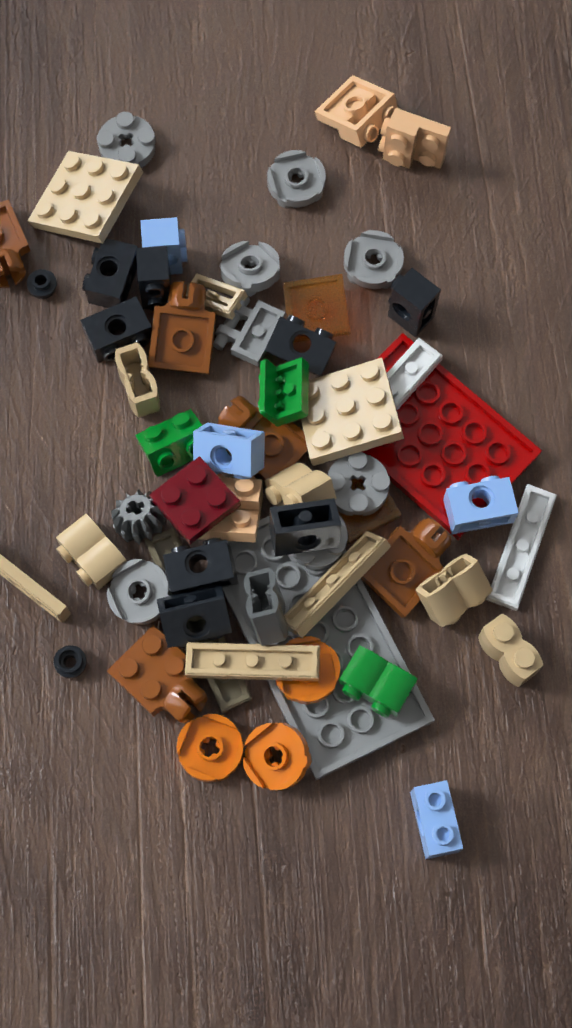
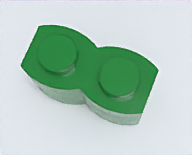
M359 645L341 675L339 684L343 686L342 692L356 701H359L360 698L368 700L372 703L371 709L388 718L390 714L395 717L398 716L418 679L404 669Z

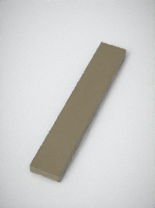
M174 527L153 536L152 541L149 539L144 540L154 564L160 566L165 571L163 555L171 553V549L182 546ZM193 616L189 619V621L195 622L200 620L202 617ZM223 636V637H221V638H219V639H215V640L204 639V640L196 641V642H193V643H227V642H226V640H225V638H224V636ZM206 678L222 714L252 701L244 679Z

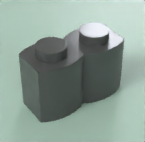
M269 567L247 573L244 578V588L248 597L246 611L258 642L265 646L285 641L288 636V625L284 616L285 602L274 571Z

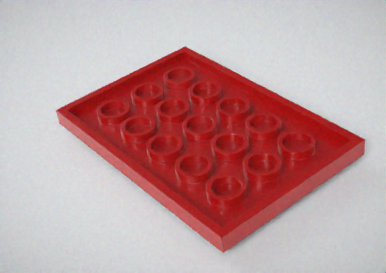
M404 333L378 357H382L387 372L414 343ZM440 364L436 366L397 410L404 439L361 451L381 462L388 473L390 481L450 534L451 529L443 501L447 488H450L454 483L466 481L468 484L479 483L482 479L489 476H499V478L510 477L512 485L542 452L538 446ZM472 499L475 506L479 508L487 507V503L483 499ZM466 532L451 535L459 541Z

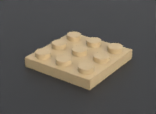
M68 151L27 221L32 228L103 244L143 174V170L139 164Z
M382 357L309 380V416L302 418L301 422L309 458L313 466L404 439Z

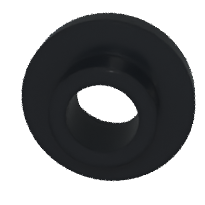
M39 269L29 275L27 288L34 297L46 299L51 297L56 291L57 280L51 271ZM46 280L44 285H37V282Z
M68 645L57 651L53 664L60 676L75 678L85 670L87 659L79 647ZM68 658H75V666L71 668L65 666V661Z

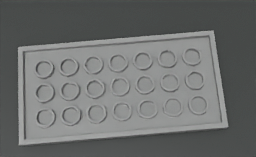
M270 516L259 520L256 543L227 541L232 549L239 584L224 587L222 591L248 644L260 643L257 640L246 611L248 597L244 588V578L247 573L269 567L274 571L285 602V615L330 569L310 570L299 563L293 562L288 555L275 557L269 531ZM361 578L305 635L321 639V642L333 648L340 662V677L359 645L410 673ZM288 631L285 641L273 643V645H285L298 636ZM266 680L287 723L299 730L306 739L309 753L312 757L309 768L315 780L347 766L435 721L417 685L413 688L398 716L395 717L390 714L388 718H385L371 709L372 703L368 700L360 698L359 701H356L342 692L343 686L339 684V680L331 695L313 704H301L288 700L278 688L275 680Z

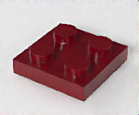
M200 456L149 494L152 502L190 545L241 506L240 500Z

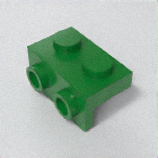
M303 357L279 366H275L268 359L260 361V398L258 401L260 414L277 427L309 416V362Z
M191 409L178 413L172 418L155 426H150L145 431L135 435L138 444L148 458L157 477L193 460V431L201 427L202 424Z

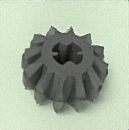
M138 489L135 495L131 496L126 493L125 500H116V508L111 511L113 527L116 533L122 536L127 543L135 540L140 545L145 538L152 541L153 534H161L162 525L167 523L165 515L150 499L149 494L152 493L151 491L143 494Z

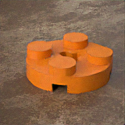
M313 636L297 637L286 643L285 645L320 646L319 681L275 680L284 696L290 701H296L301 704H313L331 695L340 677V662L333 648L321 642V639Z
M218 714L202 715L203 717H198L188 722L178 736L176 748L179 762L187 774L202 782L224 781L236 771L241 763L244 751L241 734L234 723L224 716ZM213 739L216 741V747L220 750L217 754L212 753L210 757H207L201 745L202 743L208 744Z
M266 723L257 727L247 737L244 745L246 746L245 757H243L245 772L254 784L262 788L284 790L295 786L304 777L307 768H309L312 762L306 739L299 730L287 723ZM273 747L275 750H281L283 753L281 764L278 762L271 763L269 760L273 756L270 751Z

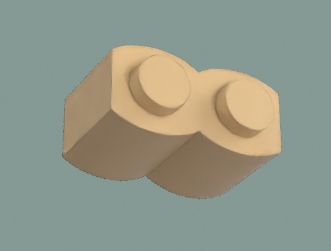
M137 342L116 349L115 360L119 377L126 389L129 405L133 413L137 417H142L159 411L160 399L157 383L149 371L144 349Z
M295 463L264 480L266 484L265 494L272 505L282 506L331 498L337 499L332 479L324 472L319 470L312 471L302 463Z
M87 514L83 515L56 537L60 545L56 550L68 564L73 560L80 568L76 573L87 587L93 584L98 590L113 579L114 571L120 565L127 562L121 552Z
M463 554L448 563L441 572L423 581L415 591L430 619L439 626L444 627L456 623L467 608L482 604L493 589L478 560L468 554Z
M500 614L481 630L478 636L481 647L488 656L499 662L502 674L513 685L520 687L535 676L543 667V661L538 651L530 643L522 640L518 626L508 616Z

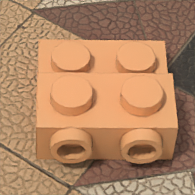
M352 75L315 111L317 120L338 129L340 138L362 148L367 142L372 143L377 139L385 118H391L394 109L398 108L394 93Z
M395 108L391 118L386 117L380 131V135L383 136L378 151L383 152V160L388 161L394 166H403L410 169L413 160H416L424 166H433L441 169L445 160L451 127Z
M216 474L240 500L241 506L199 539L221 538V541L256 543L263 501L262 479H256L254 476L250 479L227 478L222 474Z

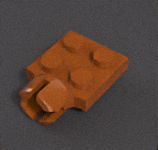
M8 199L0 202V288H10L5 276L11 274L15 285L24 279L26 270L21 256L30 252V248Z
M184 281L172 282L168 303L165 306H155L148 366L154 369L210 375L217 314L205 309L206 289L203 285L190 282L188 299H186L187 285L184 284Z
M239 395L232 399L230 402L233 405L231 407L226 405L218 417V424L265 432L264 468L256 473L263 481L298 463L308 453L304 432L297 425L290 422L278 427L260 414L258 407L252 405L243 396Z
M430 518L421 520L411 532L404 530L401 526L397 527L386 539L391 546L389 550L361 577L401 618L406 617L420 601L415 591L416 588L427 578L442 571L444 567L440 563V556L452 542L451 536L446 529L441 535L438 532L434 534L441 525Z
M154 625L107 670L108 674L153 717L162 710H165L180 723H188L196 716L190 712L191 708L187 702L189 701L201 712L208 700L205 691L194 682V678L185 677L186 654L176 646L168 648L165 635Z

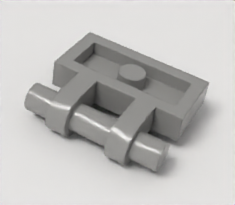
M247 297L245 301H240L241 308L234 310L235 317L233 320L226 318L224 324L219 325L215 332L216 338L213 342V347L223 350L227 342H232L234 344L231 348V355L258 367L266 354L265 348L279 317L285 318V312L260 300L257 301L253 309L247 307L250 299ZM239 320H245L246 323L241 332L235 330Z

